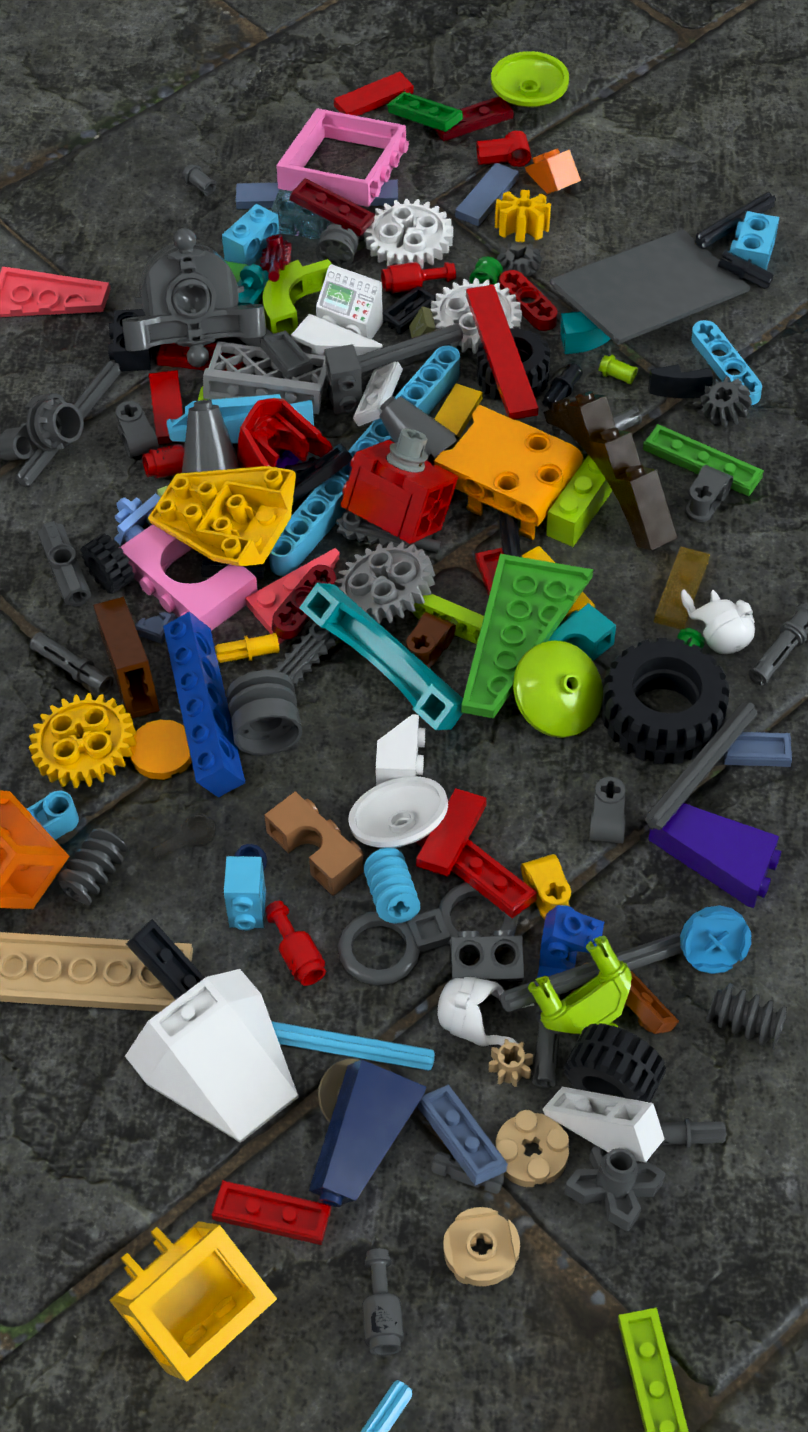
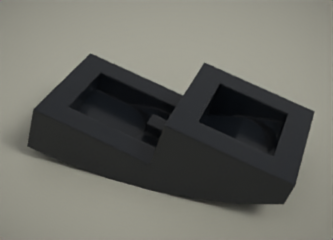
M678 364L650 369L648 391L649 394L668 398H701V396L705 395V386L712 387L713 374L710 368L681 372Z

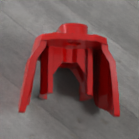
M270 398L257 401L241 425L237 459L241 468L276 467L279 452L282 449L290 450L302 462L306 461L308 452L322 457L333 449L330 441L323 437L321 432L287 401L279 398Z

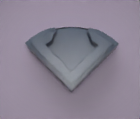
M162 612L159 613V616L150 617L146 620L142 618L135 624L137 633L141 637L162 644L165 640L163 626L175 620L176 616L173 613Z

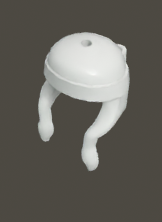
M685 589L681 591L682 603L687 609L689 617L692 620H701L705 623L706 627L703 631V637L708 646L719 654H732L744 649L752 641L755 633V621L749 603L738 600L734 604L727 599L720 600L718 594L712 590L710 602L695 609L690 595Z
M464 977V979H452L445 985L438 1002V1020L444 1029L450 1031V1034L471 1041L481 1047L489 1045L502 1046L505 1039H508L510 1043L519 1044L511 1037L486 1035L484 1032L482 1015L478 1004L482 1003L490 994L500 1000V995L504 990L498 983L476 977Z

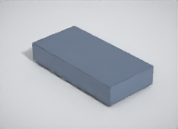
M742 732L724 754V765L791 767L790 733Z

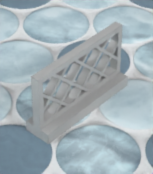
M217 341L209 368H205L203 374V399L213 400L280 394L281 399H284L289 404L311 400L313 414H319L321 397L326 382L325 356L305 353L313 365L322 367L296 378L290 377L286 379L261 347ZM230 353L235 356L226 359L221 354ZM259 357L264 360L254 363L251 358ZM241 362L246 365V367L239 370L234 367V365ZM269 366L275 369V371L267 374L262 370Z

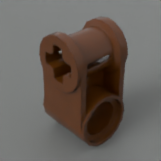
M425 612L417 626L408 636L406 647L428 668L432 669L443 651L451 644L455 635L456 625Z

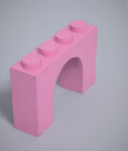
M153 524L121 546L124 556H127L129 559L128 564L132 565V572L135 576L133 578L139 582L146 594L154 595L168 613L173 612L177 617L191 612L206 624L211 631L245 607V598L258 591L256 576L244 566L230 564L211 578L199 583L186 584L172 580L165 574L166 570L173 562L193 548Z

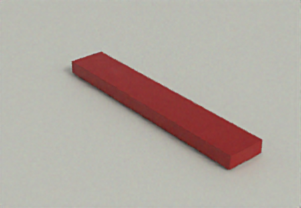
M494 284L466 289V298L507 416L513 420L537 416L539 408Z

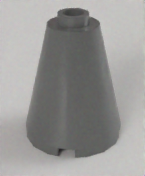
M392 396L380 407L382 413L379 417L394 443L398 442L402 429L417 430L426 435L427 443L424 451L428 455L427 461L432 466L434 465V460L442 451L453 449L460 440L455 433L402 396L397 399Z
M212 400L194 402V407L188 410L182 473L241 468L219 406L212 405Z

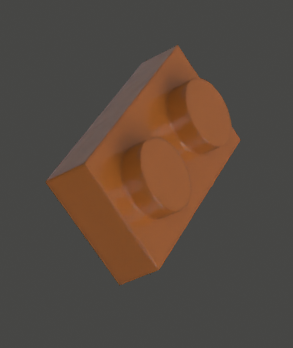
M631 971V986L625 1006L629 1007L639 1017L638 1022L645 1030L654 1034L671 1032L679 1020Z

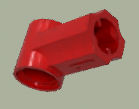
M512 131L502 139L476 142L478 165L509 162L514 167H521L528 164L531 160L527 136L522 131Z

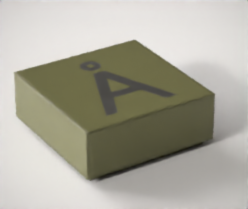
M422 306L411 322L409 328L412 338L436 330L430 308Z

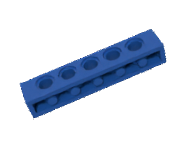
M187 612L164 625L163 628L196 783L215 796L220 797L245 784V778L238 747L234 743L230 712L211 629L191 612Z

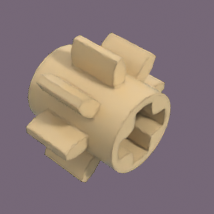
M505 1039L504 1045L499 1049L496 1047L491 1048V1057L494 1060L489 1062L488 1070L492 1073L497 1072L499 1085L506 1082L512 1083L514 1087H517V1083L522 1077L530 1078L531 1069L528 1066L533 1064V1054H525L524 1042L516 1044L510 1043L508 1039Z

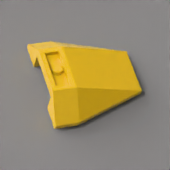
M271 466L176 474L152 510L148 520L151 524L213 561L235 566L264 564L291 519L296 474L293 470Z

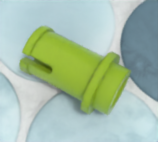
M613 354L610 356L605 355L599 365V371L603 373L604 377L609 375L627 382L629 385L633 383L638 371L637 367L615 359Z

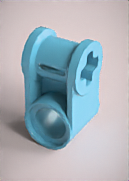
M54 791L34 805L26 808L54 840L72 831L79 822V816L72 797L64 791Z

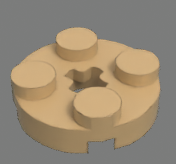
M530 1110L520 1111L515 1117L510 1118L503 1124L496 1137L495 1147L508 1163L507 1171L503 1174L508 1180L517 1185L534 1187L535 1184L545 1182L547 1185L558 1179L567 1166L569 1136L558 1122L544 1114L534 1113ZM532 1142L538 1144V1149L542 1151L540 1155L537 1153H533L530 1157L525 1155V1144H531Z
M486 1207L471 1208L461 1212L449 1229H447L443 1242L444 1258L447 1266L459 1282L474 1286L494 1285L510 1277L514 1272L520 1253L519 1234L515 1225L509 1219L507 1221L504 1217L498 1215V1211ZM477 1239H484L485 1244H492L493 1248L487 1250V1254L479 1255L478 1252L471 1249V1247L476 1246Z

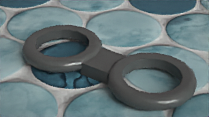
M463 882L446 893L440 900L437 909L418 914L404 923H389L381 919L376 911L366 912L352 919L342 930L338 942L339 960L347 973L362 983L375 986L393 984L406 977L417 964L420 953L447 944L451 945V937H458V931L451 923L450 917L452 909L458 902L467 897L484 896L467 882ZM503 912L504 922L499 930H514L515 934L519 921L518 915L512 919ZM377 926L392 928L406 942V951L403 958L396 965L388 969L376 970L365 967L356 960L352 953L354 940L362 931ZM465 948L462 950V952L475 955L478 954V952L472 948Z

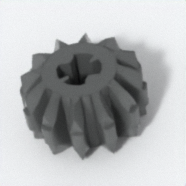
M726 376L723 382L714 379L713 387L705 386V395L701 396L702 411L706 418H710L714 426L721 422L722 426L726 428L731 421L738 425L739 417L747 418V409L751 408L752 401L749 397L748 387L742 385L739 378L731 382V379Z

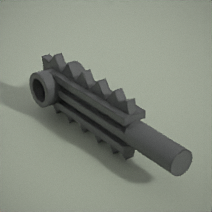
M350 511L344 512L343 517L335 522L339 526L337 533L343 534L348 540L357 539L358 542L367 540L370 545L374 543L381 544L382 548L388 546L390 542H393L394 547H397L401 542H405ZM425 537L412 544L416 548L439 553L442 541ZM405 542V545H406L407 548H408L410 545H412V544H409V543Z
M316 623L312 627H308L310 632L308 635L301 636L302 642L300 644H293L294 651L292 653H285V661L277 662L278 667L272 669L273 671H279L288 675L294 682V686H297L298 681H304L303 674L305 672H312L311 665L313 663H320V655L328 654L327 650L336 645L334 639L337 636L327 629L321 628Z

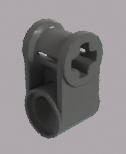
M134 401L120 403L116 408V416L119 421L118 433L123 441L128 457L131 459L149 453L150 449L159 448L155 431L152 425L149 424L142 407Z
M704 465L689 490L690 501L686 507L688 518L695 522L710 520L721 501L728 495L733 482V476Z
M604 777L596 784L589 841L622 844L624 842L626 789L624 783L616 777Z

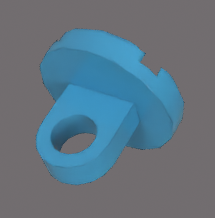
M720 905L706 907L694 913L684 924L680 934V946L687 961L698 971L710 974L722 973L732 969L733 964L739 960L741 962L747 956L751 946V931L743 916L733 908Z

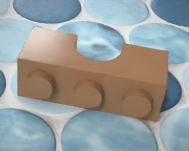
M294 792L265 814L267 833L286 852L290 853L302 844H313L319 847V850L309 857L310 873L332 896L336 895L364 872V854L361 848L354 841L349 842L341 835L338 826L332 820L328 819L326 821L319 814L317 807L311 800H304L297 792Z

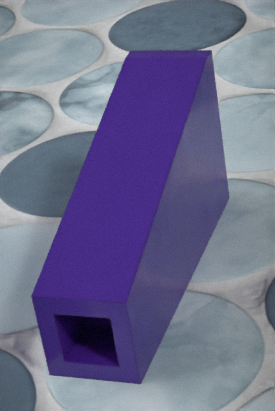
M685 803L681 805L661 830L650 829L648 838L650 842L751 908H754L758 896L765 898L771 882V878L766 877L768 870H776L782 851L776 849L779 836Z

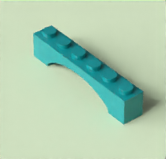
M316 583L299 608L321 628H325L378 668L409 700L413 706L412 710L435 730H451L463 715L461 713L463 698L335 584Z

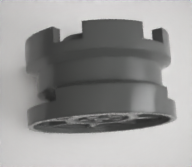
M339 224L329 225L320 235L316 246V255L320 261L326 260L322 256L325 255L332 265L346 268L353 262L354 254L359 244L358 237L350 228L345 230Z

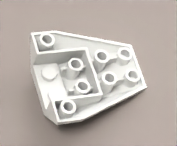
M241 969L204 978L151 1018L125 1055L126 1059L148 1086L240 1143L299 1098L262 995Z

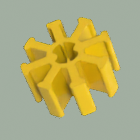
M521 190L520 198L511 194L510 191L503 193V200L497 199L495 208V228H499V235L506 238L508 235L516 232V242H525L526 233L534 237L535 240L542 239L543 231L549 232L551 203L546 204L547 197L539 194V196L530 199V190Z

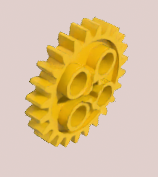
M88 693L85 700L80 701L79 696L76 694L72 703H68L63 698L61 699L62 707L57 708L51 705V715H40L43 724L37 723L33 725L36 733L29 735L32 743L29 746V750L35 767H38L42 776L47 775L51 783L58 779L61 787H65L69 781H72L74 788H78L80 782L85 780L87 786L91 787L92 779L96 777L103 783V774L108 772L110 775L115 776L114 766L125 767L126 764L123 757H132L133 755L130 747L136 745L134 738L136 730L130 713H126L123 704L117 706L114 698L106 702L104 695L100 694L96 700H93L91 693Z

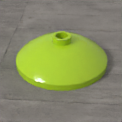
M534 51L518 52L502 58L495 64L491 72V85L495 93L510 104L520 107H541L556 101L566 92L569 85V72L560 60L549 54Z
M564 641L543 642L528 650L516 667L513 690L517 706L526 721L539 732L557 738L570 737L585 731L596 720L602 706V680L594 662L577 646ZM567 680L570 681L572 689L568 688Z

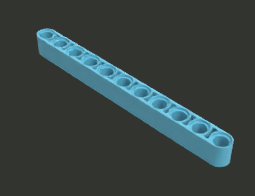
M441 346L436 349L395 398L397 399L402 396L429 415L460 377L459 350L453 346ZM377 419L374 420L348 451L353 457L357 451L386 440L392 442L393 440L382 420ZM350 463L316 487L293 513L269 554L270 569L274 574L285 576L296 570L336 524V520L340 519L343 513L347 511L341 507L344 496L342 490L349 479L352 469Z

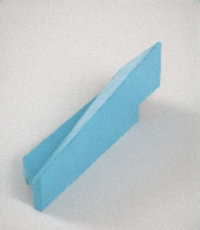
M280 394L213 399L212 405L219 406L231 442L238 443L240 427L255 403L263 399H281ZM311 400L290 404L314 426L313 404ZM192 401L185 407V414L181 417L166 421L171 441L185 442L188 410L194 407V402L196 401Z

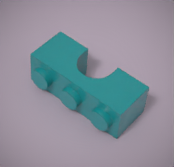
M588 603L581 610L572 612L567 620L555 630L548 641L555 640L571 643L583 650L594 661L614 645L616 624Z

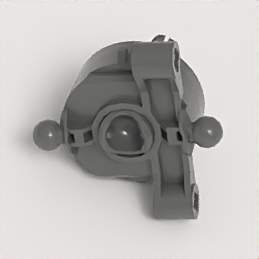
M181 228L173 236L174 244L168 245L154 254L143 269L139 283L140 297H134V301L142 305L146 316L122 320L125 350L141 351L157 345L175 343L179 346L190 347L187 352V361L191 366L200 368L206 365L209 360V352L204 345L214 342L217 338H257L265 336L264 305L249 304L238 306L239 293L244 292V286L237 285L236 278L226 261L213 249L196 243V235L191 229Z

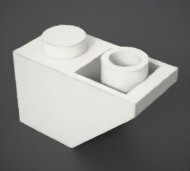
M412 714L377 740L376 786L396 778L423 775L424 755H418V747H425V728H419V715Z

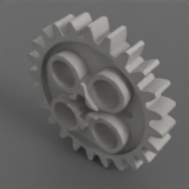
M390 542L387 548H382L381 544H377L376 550L373 552L366 548V555H354L356 562H346L348 570L339 571L341 579L335 581L336 586L380 624L382 618H387L388 622L391 623L394 615L404 618L405 610L414 612L416 611L414 608L415 603L424 604L425 601L422 595H431L429 587L435 585L433 579L435 572L429 556H425L423 549L417 550L414 544L407 548L405 542H401L397 547H394L393 542Z

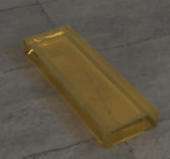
M680 546L655 613L654 623L680 630L685 629L689 614L683 606L681 591L685 589L693 602H695L709 563L710 554Z

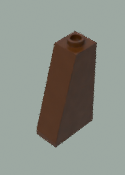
M124 597L94 604L93 607L99 631L126 713H130L133 719L160 711L149 662Z

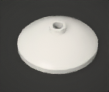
M418 776L392 779L368 790L355 802L349 813V826L354 837L366 845L377 848L406 846L426 837L440 824L448 809V799L443 787L432 779Z

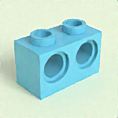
M255 204L222 234L224 259L228 262L248 264V266H251L252 263L254 264L262 257V249L267 247L266 239L272 235L280 234L278 214Z
M747 211L744 222H738L735 238H738V240L732 241L730 252L747 261L751 259V263L767 270L777 236L780 217Z
M226 857L224 899L229 928L240 930L264 928L266 887L262 857Z

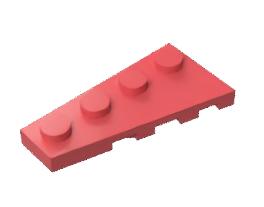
M2 266L0 271V317L103 312L111 288L109 282Z

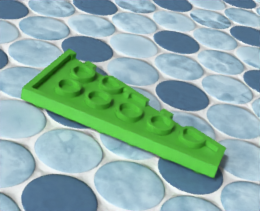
M500 554L461 705V713L488 718L496 716L513 691L514 674L519 661L528 650L550 639L592 579L593 569Z

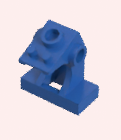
M557 905L550 910L545 917L537 978L551 976L574 968L577 952L590 953L586 949V945L590 941L594 946H597L593 939L602 936L604 922L578 913L572 907L566 905Z

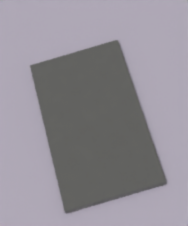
M683 229L551 278L549 283L617 345L750 290V286L743 280H740L739 276L722 267H718L720 260L707 249L696 245L695 239Z

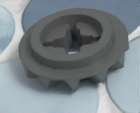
M520 242L518 245L509 243L507 248H501L500 254L497 255V260L502 265L503 272L516 270L526 277L539 270L542 257H540L539 249H533L532 244L525 246Z

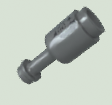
M382 1248L366 1252L365 1267L371 1269L373 1295L366 1297L362 1303L365 1344L369 1346L370 1353L376 1356H388L398 1353L401 1350V1343L404 1341L401 1302L398 1296L388 1293L386 1267L390 1266L392 1262L389 1257V1251Z

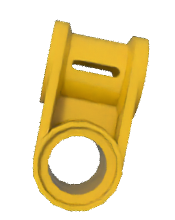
M555 854L521 864L523 881L537 892L535 904L543 919L557 905L570 906L571 888Z

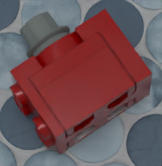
M402 429L398 442L394 443L386 440L355 453L350 463L352 469L349 479L342 490L344 496L341 507L412 544L442 529L459 476L438 465L432 466L427 461L428 455L424 451L427 443L425 434L417 430Z

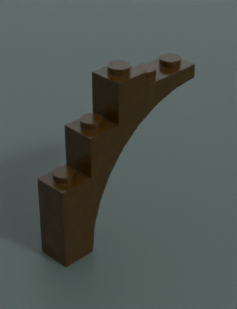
M587 391L577 395L574 402L569 399H562L552 404L553 408L543 412L548 424L556 426L569 434L596 463L620 503L637 547L653 550L677 539L657 470L641 465L631 432L620 431L616 428L606 395Z

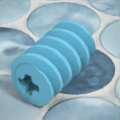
M382 848L373 852L364 864V875L367 878V884L376 906V912L381 919L389 923H404L411 920L420 911V900L417 897L414 883L411 880V874L408 871L405 857L396 848Z

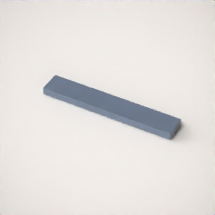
M398 180L384 182L379 196L374 198L370 206H384L385 203L394 205V200L398 201ZM278 182L236 183V209H251L255 204L264 208L303 207L290 201V193L292 191L278 189Z

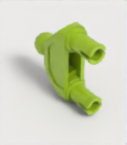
M599 936L593 939L597 946H594L591 941L586 945L587 951L590 952L600 970L599 974L562 1001H560L548 976L535 979L539 985L537 987L534 982L528 985V990L532 993L542 1011L540 1020L545 1028L564 1033L581 1034L583 1029L588 1027L589 1024L599 1025L601 1023L619 1027L612 1021L622 1015L629 994L632 976L628 965L623 961H619L606 936Z

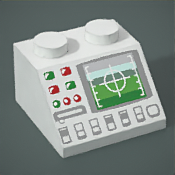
M331 264L328 267L316 305L317 317L372 339L383 324L382 282Z

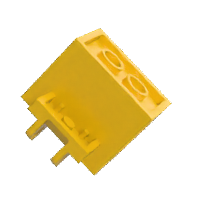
M200 1221L174 1243L158 1227L154 1228L151 1231V1235L156 1239L153 1243L161 1255L144 1270L128 1253L122 1256L121 1260L126 1265L124 1270L132 1280L110 1299V1302L164 1371L186 1382L277 1300L223 1228L218 1224Z

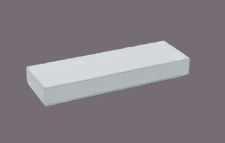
M398 361L373 370L353 417L358 426L380 419L379 416L382 413L380 407L387 399L392 397L403 370Z

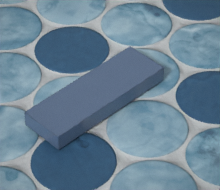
M495 163L456 208L455 217L479 227L496 207V200H502L503 193L508 192L518 181L519 171Z
M450 1085L423 1095L417 1107L474 1186L507 1171L508 1163Z

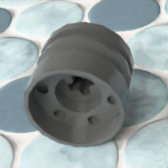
M273 670L253 671L238 677L230 684L227 690L234 743L241 751L251 755L277 754L291 748L299 741L302 736V727L297 708L294 682L288 675Z

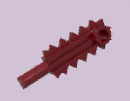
M281 234L268 237L266 239L267 247L262 249L263 253H261L260 267L262 271H268V278L272 282L279 280L280 268L281 271L285 270V265H288L291 261L292 244L287 240L283 241Z

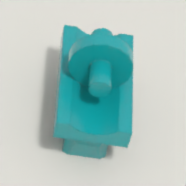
M252 263L251 266H245L240 272L241 279L237 285H243L244 292L239 293L238 306L258 304L263 298V291L269 280L268 271H262L259 265Z

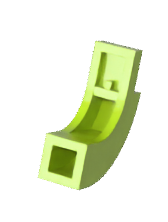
M329 259L302 266L299 260L293 261L285 265V270L281 271L280 268V278L278 281H267L263 291L265 324L268 330L274 334L287 331L289 335L296 330L298 318L294 303L303 296L321 291L328 267L331 265Z

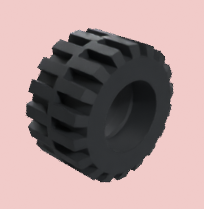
M513 326V328H510L534 397H538L541 394V390H545L547 382H549L550 348L547 341L541 339L539 333H531V329H520L518 326ZM479 343L477 352V382L479 386H482V391L485 394L490 393V398L494 400L501 399L483 344Z
M599 1023V1025L589 1024L588 1027L583 1029L564 1065V1074L570 1084L578 1090L651 1103L665 1075L666 1066L664 1065L663 1058L658 1055L659 1053L640 1037L622 1028Z

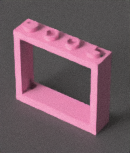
M317 108L276 165L278 189L293 191L306 178L357 205L369 207L374 198L379 196L384 182H388L393 168L398 166L402 154L408 150L409 141L406 140V125ZM325 137L385 149L365 180L304 168Z

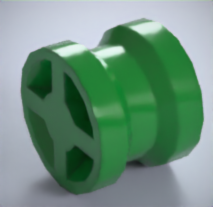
M492 257L479 258L475 269L470 275V283L473 284L474 279L478 278L479 284H483L488 279L489 285H495L503 273L502 265Z

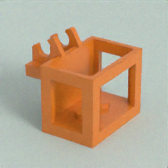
M0 790V908L34 909L70 856L10 791Z

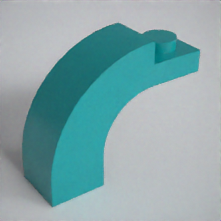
M581 311L561 313L560 337L564 354L586 352L598 348L611 339Z

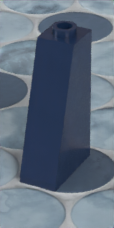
M365 1060L349 1064L309 1192L319 1195L320 1202L333 1207H341V1204L356 1201L425 1094L426 1086Z

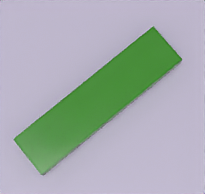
M659 424L656 425L643 443L644 451L696 474H699L701 468L707 465L732 475L733 482L730 489L748 497L763 477L764 470Z

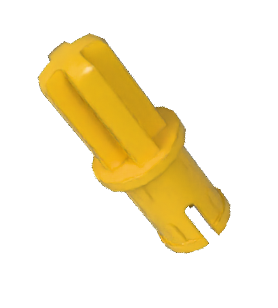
M276 633L253 638L244 636L243 640L217 644L215 646L217 659L220 663L248 658L251 661L252 657L280 653Z

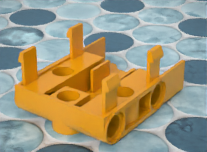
M479 405L472 413L474 423L453 449L444 450L434 460V465H438L459 476L455 489L468 495V505L466 506L468 511L481 516L483 503L521 520L519 534L534 540L535 526L538 527L551 506L583 462V455L576 446Z

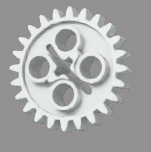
M405 199L404 204L394 200V206L392 207L385 203L384 211L376 208L374 222L364 232L366 249L370 250L372 257L378 255L379 263L387 260V267L394 263L403 264L411 262L419 263L421 269L424 267V262L434 265V258L442 260L443 253H449V246H452L453 226H451V219H447V213H439V206L430 208V202L420 205L419 199L414 204H410L408 199Z
M478 278L474 279L473 284H469L466 279H463V285L461 286L453 282L452 290L444 287L443 294L437 293L436 301L431 302V311L436 330L453 324L460 325L463 339L451 343V346L455 348L458 345L461 346L463 353L467 348H472L473 353L476 354L479 343H482L466 298V289L489 285L488 279L483 284H479ZM496 283L494 286L509 327H520L522 319L520 302H516L515 294L509 295V288L500 290V283Z

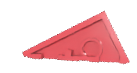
M334 548L245 598L246 606L267 631L273 634L272 620L275 611L312 567L327 565L334 570L336 562L339 560L340 552ZM322 577V579L320 580L316 579V583H321L324 578ZM300 596L295 601L301 606L306 597ZM291 612L290 618L286 622L281 621V625L284 627L287 624L292 625L294 614ZM277 637L279 644L284 642L285 639Z

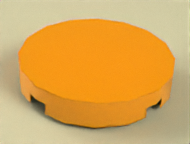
M159 719L148 722L136 730V735H134L136 745L130 747L133 754L130 758L135 769L140 774L150 779L165 780L172 778V775L178 772L181 774L192 763L184 725L173 720Z

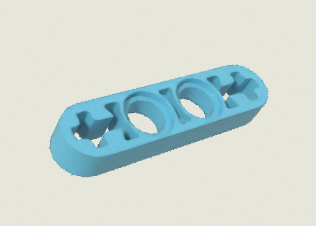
M708 320L696 322L693 326L691 341L722 382L726 376L731 379V382L739 378L742 385H746L749 389L752 405L758 403L761 398L762 384L715 323ZM714 350H722L726 355L716 356L712 352ZM728 369H737L741 373L738 375H731L726 371Z

